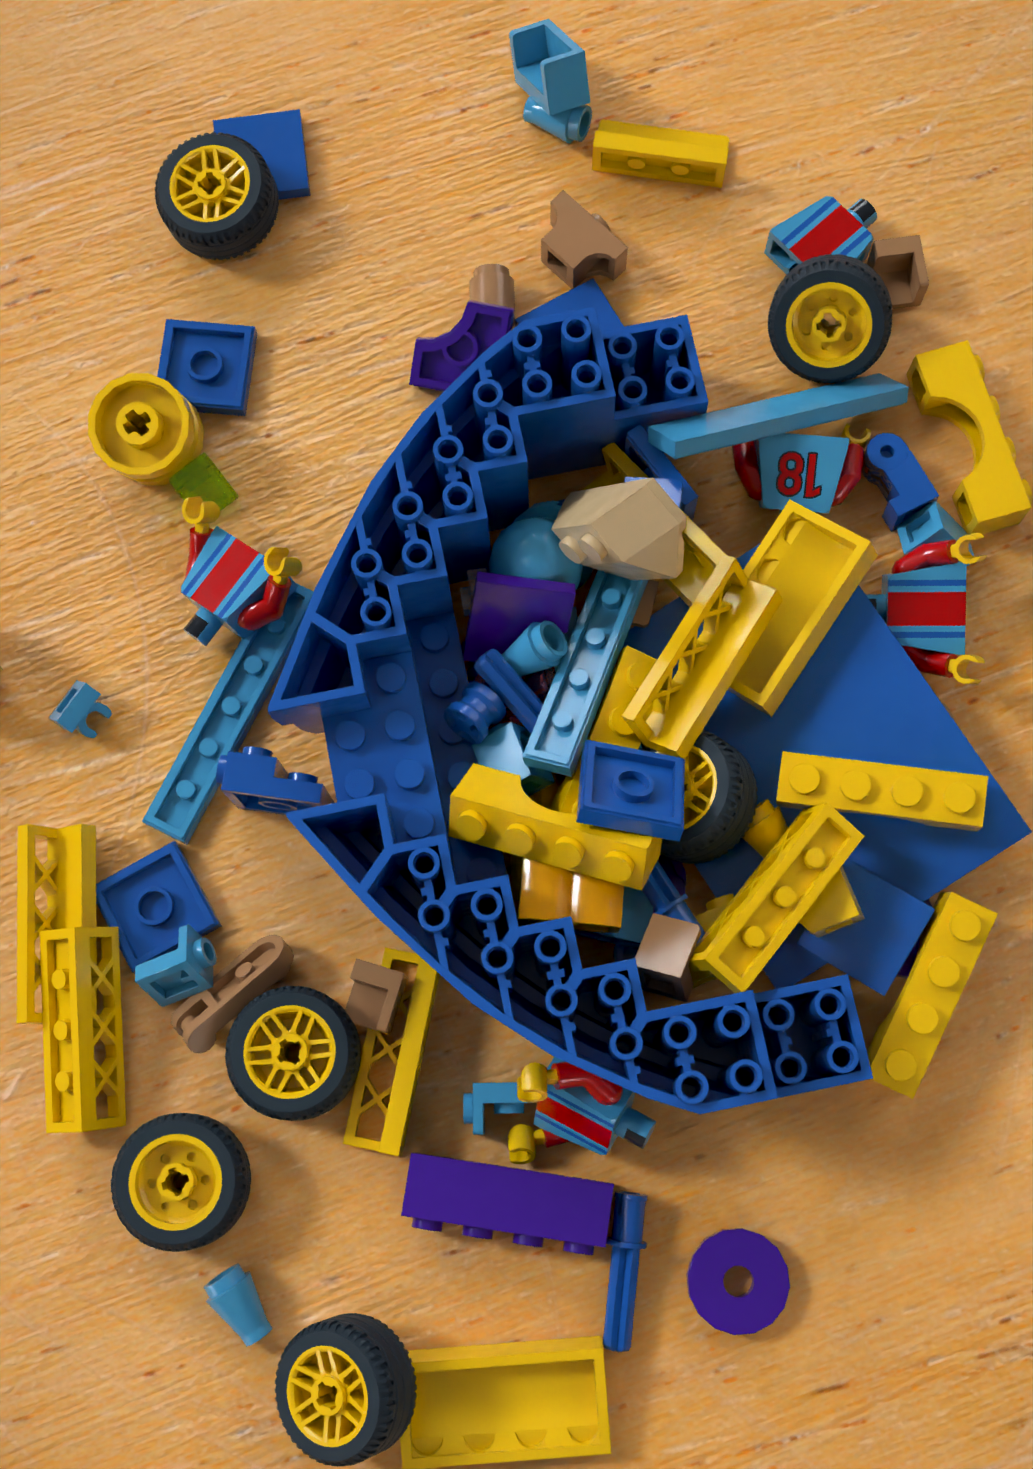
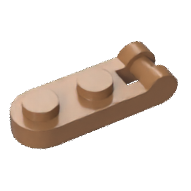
M278 935L263 937L253 943L213 977L212 988L192 995L180 1005L171 1017V1024L177 1033L183 1037L188 1048L194 1053H204L210 1050L215 1044L216 1033L234 1017L238 1016L250 1001L287 976L294 959L292 949Z

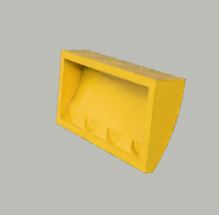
M789 499L743 569L748 580L776 588L783 601L731 683L728 691L770 717L774 715L877 558L878 554L871 541Z
M601 1335L408 1350V1356L412 1360V1367L415 1369L413 1372L416 1376L415 1384L417 1385V1390L415 1392L417 1398L411 1422L400 1437L402 1469L612 1454L604 1350Z

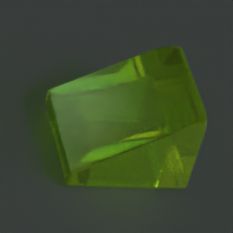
M206 453L198 456L169 479L174 491L183 502L188 497L200 496L203 502L214 501L221 511L239 497Z

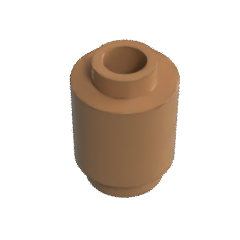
M484 264L477 267L473 272L474 277L469 281L470 300L515 308L514 279L509 276V269L500 264ZM514 312V318H513L512 327H513L514 324H515V312Z

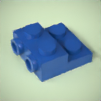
M245 746L243 747V753L228 751L227 755H221L219 758L216 782L217 784H222L221 791L239 809L286 815L287 812L334 803L325 786L317 783L318 777L299 772H290L288 774L278 758L272 757L273 752L268 749Z

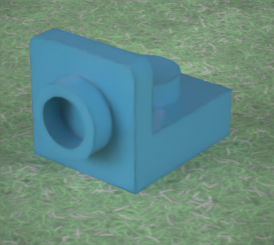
M191 925L182 926L179 928L178 949L137 965L135 967V982L161 1007L213 987V965L217 961L215 949L210 940L205 937L202 938Z
M517 1082L473 1083V1093H464L463 1095L464 1124H473V1135H484L485 1103H494V1114L524 1113V1103L528 1102H522L518 1099Z

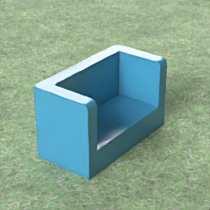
M550 19L510 31L509 39L515 82L549 116L590 103L585 51Z

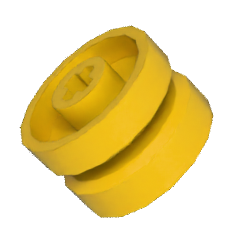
M128 373L110 381L95 396L88 413V436L95 453L113 470L145 486L166 485L183 478L197 463L203 448L204 426L197 409L168 381L149 373ZM148 427L149 431L144 435V431Z

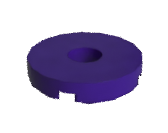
M743 1228L722 1229L705 1238L692 1255L686 1273L688 1295L697 1313L715 1329L732 1335L754 1334L771 1325L785 1308L790 1290L788 1267L778 1248L763 1235ZM733 1266L747 1268L752 1277L750 1289L741 1296L729 1294L724 1287L723 1279L725 1273Z

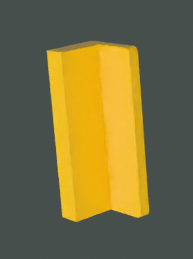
M603 119L599 122L598 131L595 130L592 170L722 188L729 150V137Z

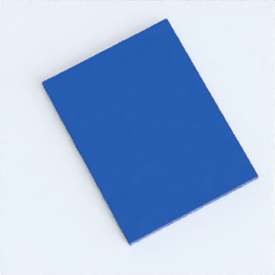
M760 544L737 558L742 569L745 568ZM859 585L772 717L727 690L703 729L720 737L746 758L757 782V804L768 799L774 808L777 807L776 798L782 751L988 776L983 827L977 832L928 826L918 822L885 816L839 812L864 835V838L847 859L922 902L1032 833ZM680 597L676 598L651 615L648 627L634 626L631 628L622 649L628 645L658 659L688 612L689 606ZM704 620L698 628L697 639L703 631ZM679 660L673 668L672 679L678 671ZM780 807L788 827L802 811V809ZM742 837L732 850L729 849L728 853L721 855V857L714 858V860L705 863L694 864L716 898L727 894L735 896L764 859ZM799 922L763 968L775 989L792 986L828 963L796 944L805 929Z

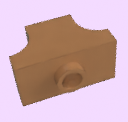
M564 190L550 201V225L553 229L541 239V262L571 289L577 287L584 279L594 275L606 276L614 281L626 270L628 247L611 233L608 224L601 216L596 213L590 214Z

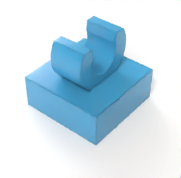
M76 680L49 716V719L71 733L77 729L80 734L89 738H95L97 733L86 724L88 714L97 711L100 715L110 718L112 712L106 705L96 702L101 695L98 691L87 683Z

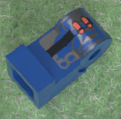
M882 433L870 440L863 458L862 473L869 482L879 487L888 502L882 518L892 532L897 529L896 526L934 500L937 501L939 494L913 453L899 436L892 433Z

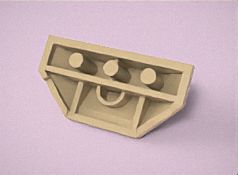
M653 477L571 492L565 498L551 528L561 540L559 547L562 552L576 564H582L583 566L630 580L676 578L683 571L684 540L682 531L686 528V515Z

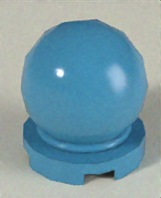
M553 500L535 503L522 512L511 525L503 529L493 544L488 562L489 573L575 584V590L584 585L592 575L594 568L574 563L560 549L559 542L561 540L551 528L562 506L557 505L559 502Z

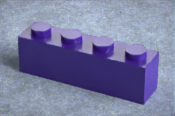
M411 1153L401 1216L412 1217L413 1228L441 1232L443 1222L463 1225L462 1235L492 1239L493 1230L514 1233L512 1243L543 1247L544 1238L564 1241L563 1251L593 1255L594 1246L606 1248L614 1184L421 1153Z

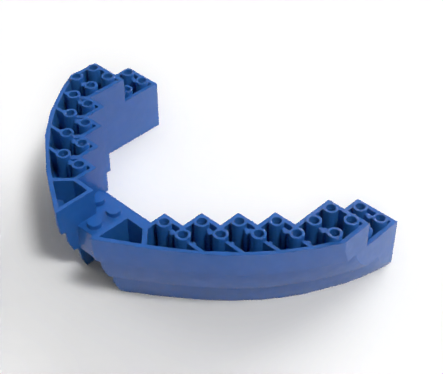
M593 306L526 319L491 345L421 413L370 482L315 587L268 705V713L271 718L282 726L294 724L303 731L314 734L325 733L337 802L287 812L286 817L368 909L473 1005L550 1055L634 1093L690 1112L705 1114L873 1079L848 974L758 993L749 990L647 1011L635 958L582 969L571 916L519 927L503 852L448 836L450 795L472 764H478L472 748L473 744L463 740L454 733L446 723L443 714L451 702L462 699L461 692L468 685L449 584L476 579L477 572L489 573L488 562L491 554L489 532L505 529L522 512L529 508L528 480L606 465L601 449L608 444L615 443L624 452L626 433L637 425L641 424L648 433L649 426L704 414L707 411L708 398L688 315L601 331L596 308Z

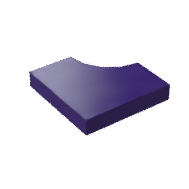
M469 300L462 319L451 331L437 337H418L415 341L409 385L445 391L484 351L512 330L515 308Z
M477 572L463 648V660L476 662L482 654L493 648L498 650L500 654H503L533 622L551 621L560 628L563 634L567 633L576 595L575 584Z

